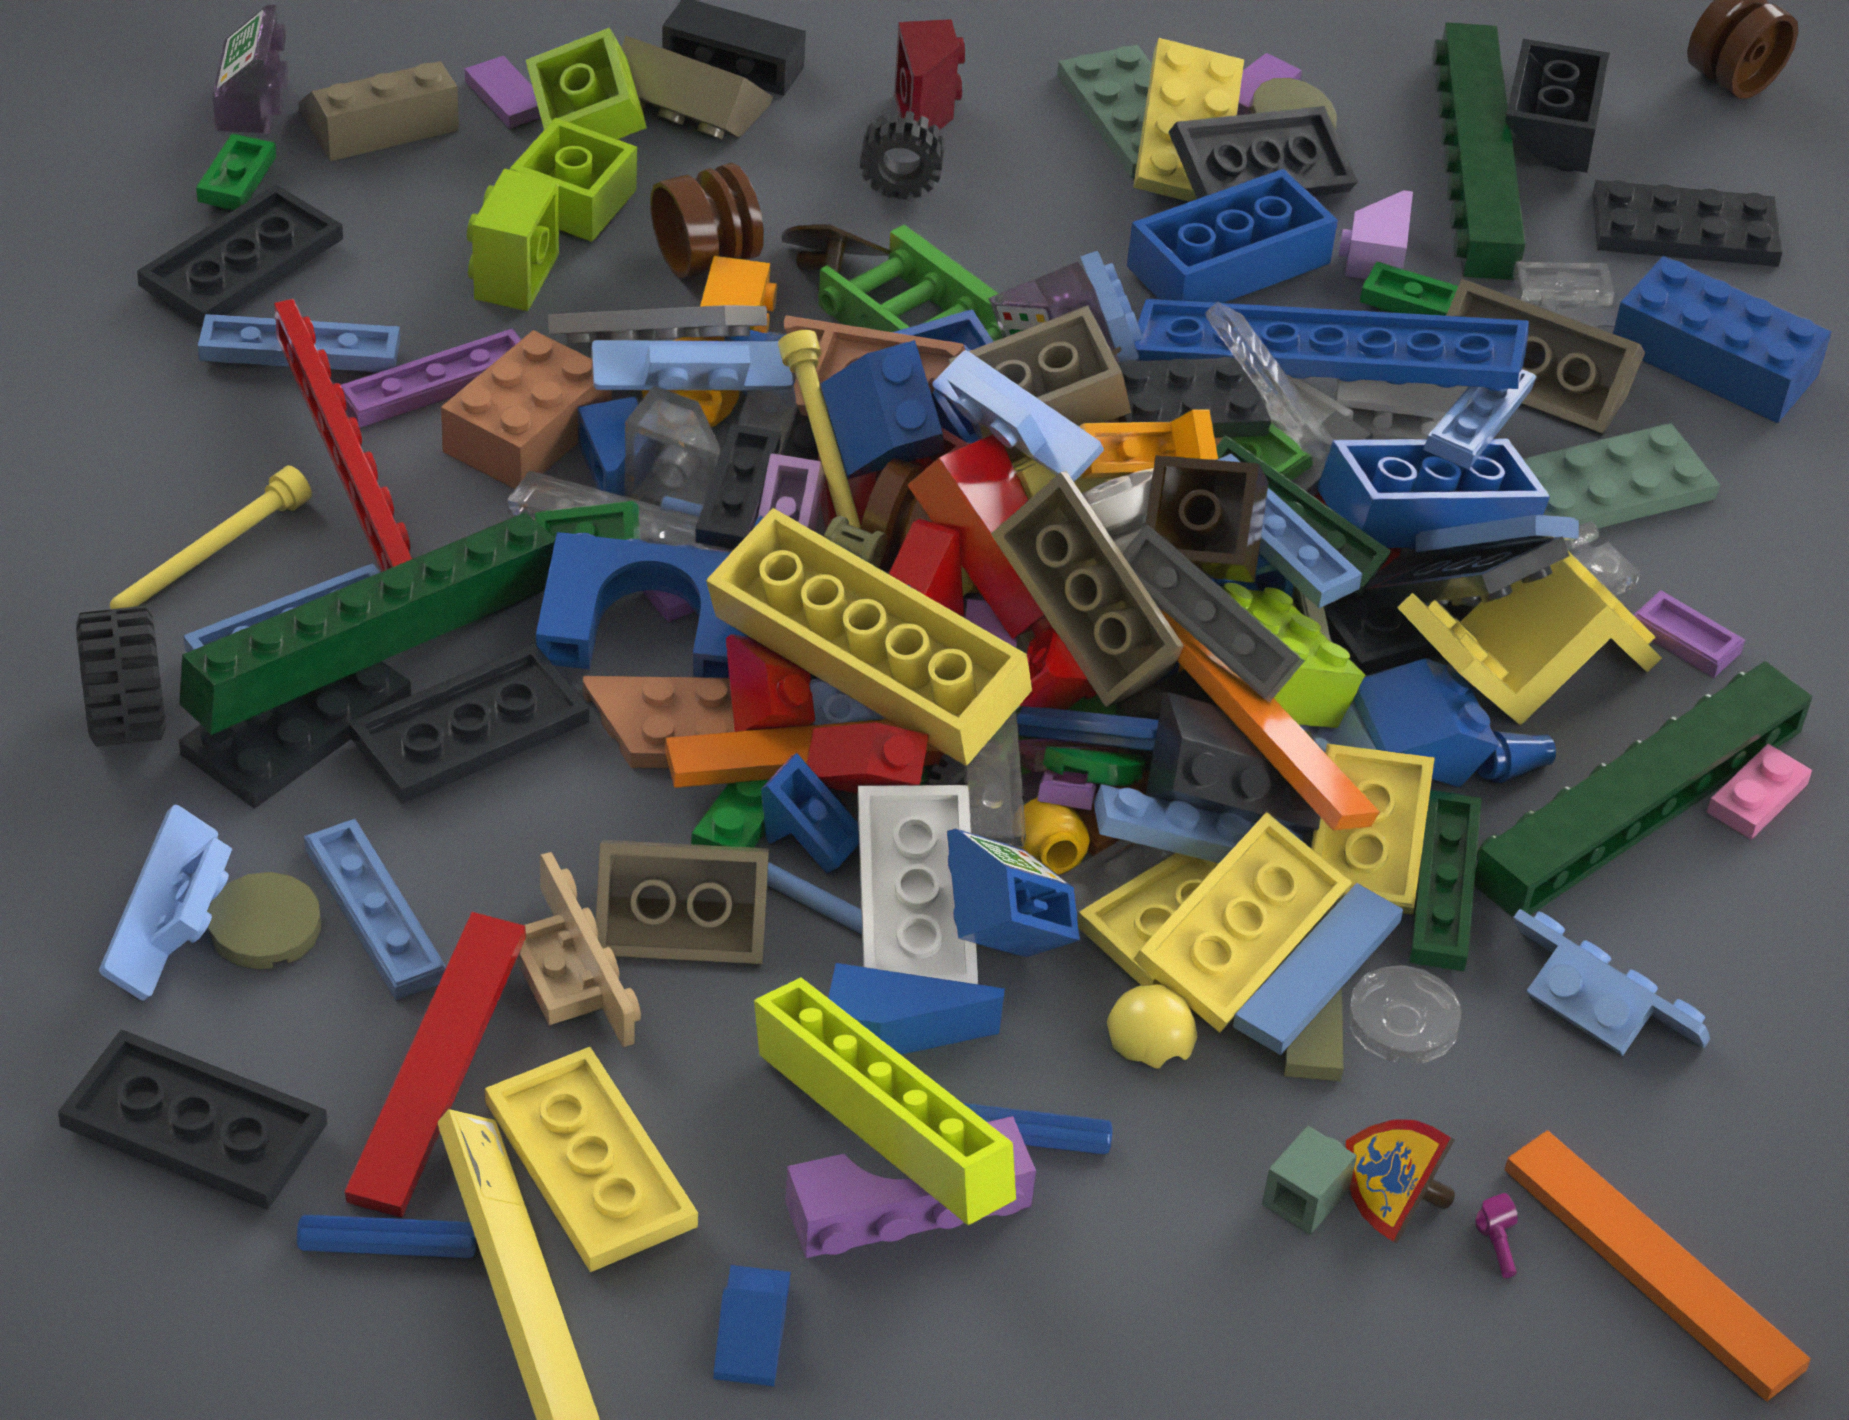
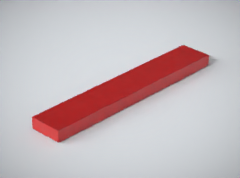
M471 912L344 1191L346 1203L403 1218L440 1134L437 1122L452 1107L526 939L525 925Z

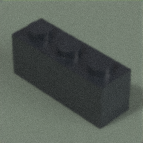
M681 0L662 25L663 49L744 77L764 91L785 96L804 68L806 31L696 0Z

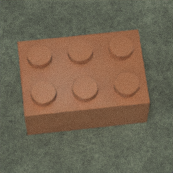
M533 330L441 406L443 452L522 492L578 443V407L612 401V390H597L594 388L591 358Z

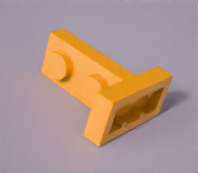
M1191 410L1171 422L1084 423L1079 426L1098 439L1104 448V451L1081 474L1082 479L1119 478L1137 471L1154 468L1155 455L1209 460L1218 459L1210 410Z

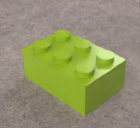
M1226 583L1224 587L1220 586L1305 660L1274 699L1298 725L1338 728L1365 676L1349 660L1350 654L1348 651L1330 642L1320 632L1321 626L1313 619L1302 615L1292 605L1293 599L1285 592L1271 587L1265 588L1264 591L1248 590L1235 583Z

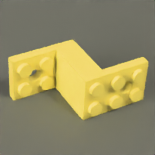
M1569 551V557L1550 565L1553 573L1549 576L1529 583H1522V580L1510 584L1513 591L1511 594L1490 602L1483 603L1481 601L1461 622L1457 618H1453L1436 600L1427 606L1413 593L1397 607L1461 676L1520 726L1610 638L1646 672L1650 671L1662 659L1649 645L1656 637Z

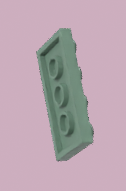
M1138 45L1123 46L1114 50L1084 54L1075 58L1058 61L1057 76L1131 178H1135L1152 63Z
M1672 423L1523 458L1550 496L1543 515L1575 518V520H1579V533L1714 500L1717 498L1720 487L1719 482Z

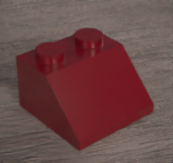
M952 19L898 22L894 98L900 118L906 117V111L914 112L913 120L918 122L923 115L929 119L928 128L935 124L939 130L954 119L955 101L962 99L961 75L957 74L958 64L965 63V43L963 37L956 36Z

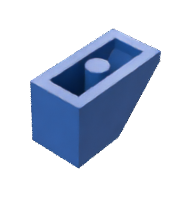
M635 396L578 407V446L604 504L620 502L649 466V444L656 442L653 420L649 414L643 415Z

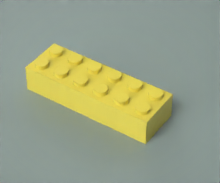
M774 508L767 513L706 580L717 618L903 729L929 734L928 744L965 766L973 760L1032 691L1026 653Z

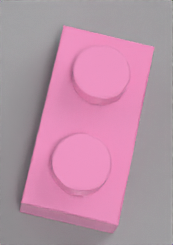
M1767 744L1711 798L1707 813L1752 840L1808 785L1812 770L1772 745Z

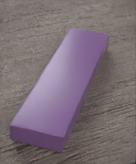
M509 329L342 384L341 387L347 406L346 412L350 417L356 418L361 428L451 398L521 341V339L513 329Z

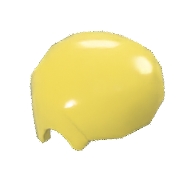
M1142 985L1125 992L1115 1003L1107 1020L1113 1048L1127 1060L1142 1061L1156 1069H1159L1168 1059L1175 1056L1187 1060L1197 1040L1196 1025L1188 1003L1184 997L1164 985Z

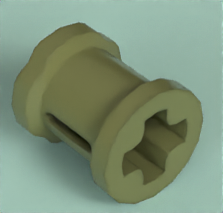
M839 515L833 518L824 534L826 539L877 568L880 566L888 542L886 533L876 531L873 534L849 525L848 519Z

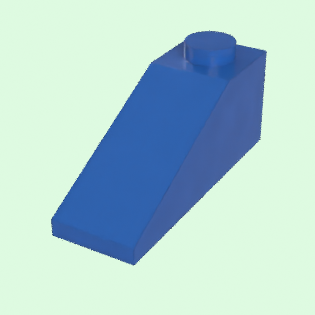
M836 963L828 999L900 1055L999 1034L1005 988Z

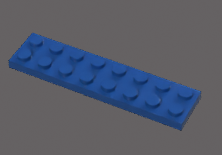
M1146 299L1138 321L1143 339L1135 341L1134 344L1139 359H1136V361L1216 359L1221 357L1244 358L1252 376L1277 374L1289 375L1297 379L1326 377L1337 378L1345 382L1375 380L1386 381L1394 385L1424 383L1435 384L1443 388L1473 386L1500 391L1519 388L1528 341L1529 321Z

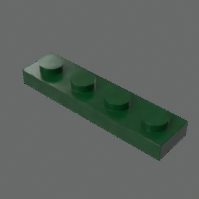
M1225 435L1216 446L1218 459L1232 454L1240 462L1258 463L1269 482L1268 488L1362 573L1360 588L1354 591V593L1360 596L1388 560L1391 551Z
M1430 790L1415 900L1409 963L1465 971L1469 951L1482 802L1480 797Z

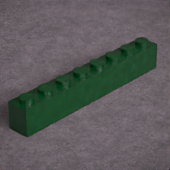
M1445 22L1442 40L1436 39L1434 42L1433 65L1438 66L1435 83L1436 92H1441L1438 116L1439 118H1444L1441 143L1442 145H1447L1444 171L1445 173H1450L1447 198L1449 201H1453L1450 226L1451 229H1458L1454 237V258H1461L1463 277L1518 280L1526 243L1511 128L1505 123L1508 105L1498 27L1494 25Z
M524 512L182 654L179 704L212 735L545 591L556 538Z
M1766 661L1747 673L1744 671L1738 673L1725 688L1714 695H1704L1690 711L1679 718L1676 716L1669 718L1659 731L1644 741L1641 739L1634 741L1624 754L1609 764H1599L1589 774L1588 778L1574 787L1566 786L1561 789L1553 800L1536 812L1534 810L1526 812L1517 821L1515 826L1499 836L1494 834L1488 837L1477 851L1476 860L1478 861L1475 870L1474 886L1511 917H1514L1519 909L1532 915L1727 783L1767 744L1779 748L1801 733L1813 696Z

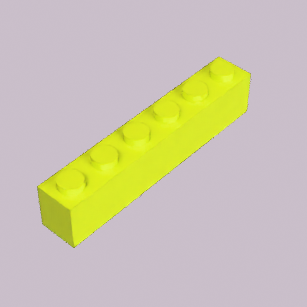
M802 977L754 1000L759 1055L964 1223L970 1225L1016 1200L1013 1142Z

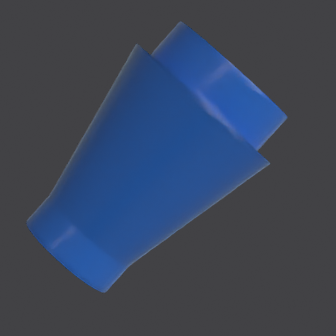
M1492 731L1499 746L1479 766L1477 772L1486 780L1491 779L1496 783H1503L1539 767L1552 765L1556 758L1555 743L1547 734L1528 735Z

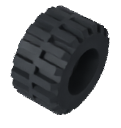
M147 606L80 613L76 622V635L90 739L96 747L162 740L166 730L153 615Z

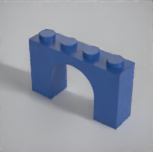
M557 532L536 630L537 647L555 666L590 670L598 626L609 606L623 596L634 592L646 590L662 591L687 601L699 618L693 649V677L729 678L726 637L731 634L749 636L715 616L706 580L732 551L722 552L698 549L691 545L671 546L654 544L640 539L620 540L595 537L589 533L569 534Z

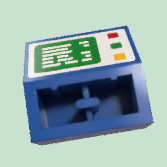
M957 828L947 831L949 848L948 867L952 877L955 905L953 918L957 927L958 939L1023 957H1030L1080 941L1075 894L1072 885L1024 849Z

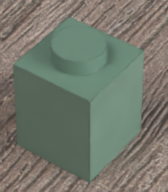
M1307 1126L1269 1168L1262 1205L1311 1235L1348 1193L1357 1155L1347 1150L1339 1141L1326 1137L1310 1126Z

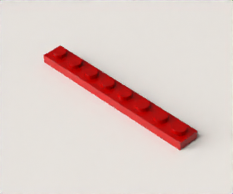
M294 299L274 303L277 340L381 572L411 560L412 557L409 553L411 545L407 529L403 522L396 523L393 518L394 505L391 494L386 486L379 487L377 483L378 471L375 459L370 451L363 452L361 448L362 436L359 424L355 417L348 418L345 413L347 406L343 389L340 383L332 384L330 380L331 368L324 349L317 350L315 347L316 336L310 317L301 316Z

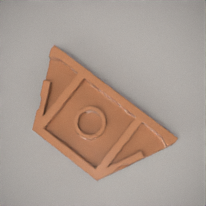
M787 315L783 321L787 334L799 330H811L816 333L821 350V355L818 358L819 364L816 367L820 384L867 353L915 340L932 394L935 391L933 382L950 365L948 359L958 356L965 351L963 344ZM793 373L796 404L800 414L808 416L797 375Z
M583 676V697L587 703L593 701L601 713V724L609 736L620 744V752L631 768H669L665 754V740L668 737L735 732L730 678Z

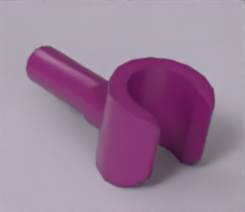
M1506 1193L1483 1201L1482 1208L1476 1215L1475 1225L1482 1235H1489L1495 1249L1502 1277L1510 1278L1515 1276L1517 1272L1505 1229L1517 1224L1518 1215L1512 1199Z

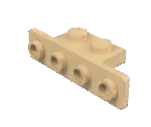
M552 852L541 854L540 887L554 916L525 925L526 939L516 961L548 1025L603 1009L621 1046L633 1045L635 1022L641 1019L637 997L631 988L624 989L620 983L619 968L615 955L611 948L601 947L598 941V929L595 918L588 907L581 909L577 901L575 881L569 869L561 870Z

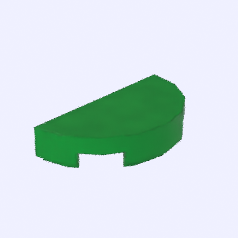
M1046 746L1042 765L1063 775V772L1088 774L1087 782L1130 786L1134 783V780L1138 782L1139 779H1142L1146 760L1142 756L1134 754Z

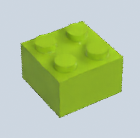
M610 27L526 59L544 130L555 118L614 139H620L647 128L628 59Z
M555 118L510 167V170L558 180L559 230L592 242L637 190V146Z
M504 168L495 185L487 187L483 206L478 214L473 213L471 215L466 234L467 241L472 242L473 250L468 265V278L473 279L474 300L529 311L559 255L558 180Z

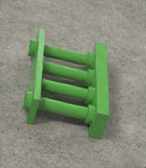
M905 224L890 232L889 250L892 253H890L888 260L850 281L828 265L820 269L818 306L843 325L886 332H895L909 328L907 324L897 317L930 300L945 311L926 322L972 309L992 340L997 341L1007 337L997 306L1017 307ZM897 276L913 286L911 289L881 305L866 294Z

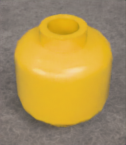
M1037 797L1023 805L1013 818L1011 827L1013 843L1016 847L1024 849L1054 873L1061 875L1079 865L1087 854L1090 843L1088 830L1074 807L1037 801Z

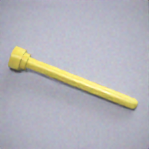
M811 330L791 332L778 341V348L783 364L788 366L790 371L797 375L837 517L839 515L846 517L849 525L861 529L816 372V367L819 364L818 358L821 355L816 333Z
M289 465L269 478V485L265 487V493L115 596L110 602V609L141 605L276 510L283 512L288 509L293 511L312 497L310 485L304 475L298 469Z

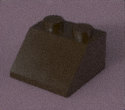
M1155 455L1145 525L1147 524L1209 578L1255 582L1269 482L1258 463Z

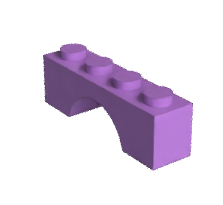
M1013 1116L987 1123L1013 1142L1016 1200L985 1217L993 1215L1007 1216L1018 1212L1020 1209L1032 1206L1036 1169ZM845 1154L787 1166L785 1203L805 1258L822 1254L836 1255L853 1247L879 1241H897L910 1234L936 1228L950 1229L964 1223L912 1179H889L873 1175L857 1166Z

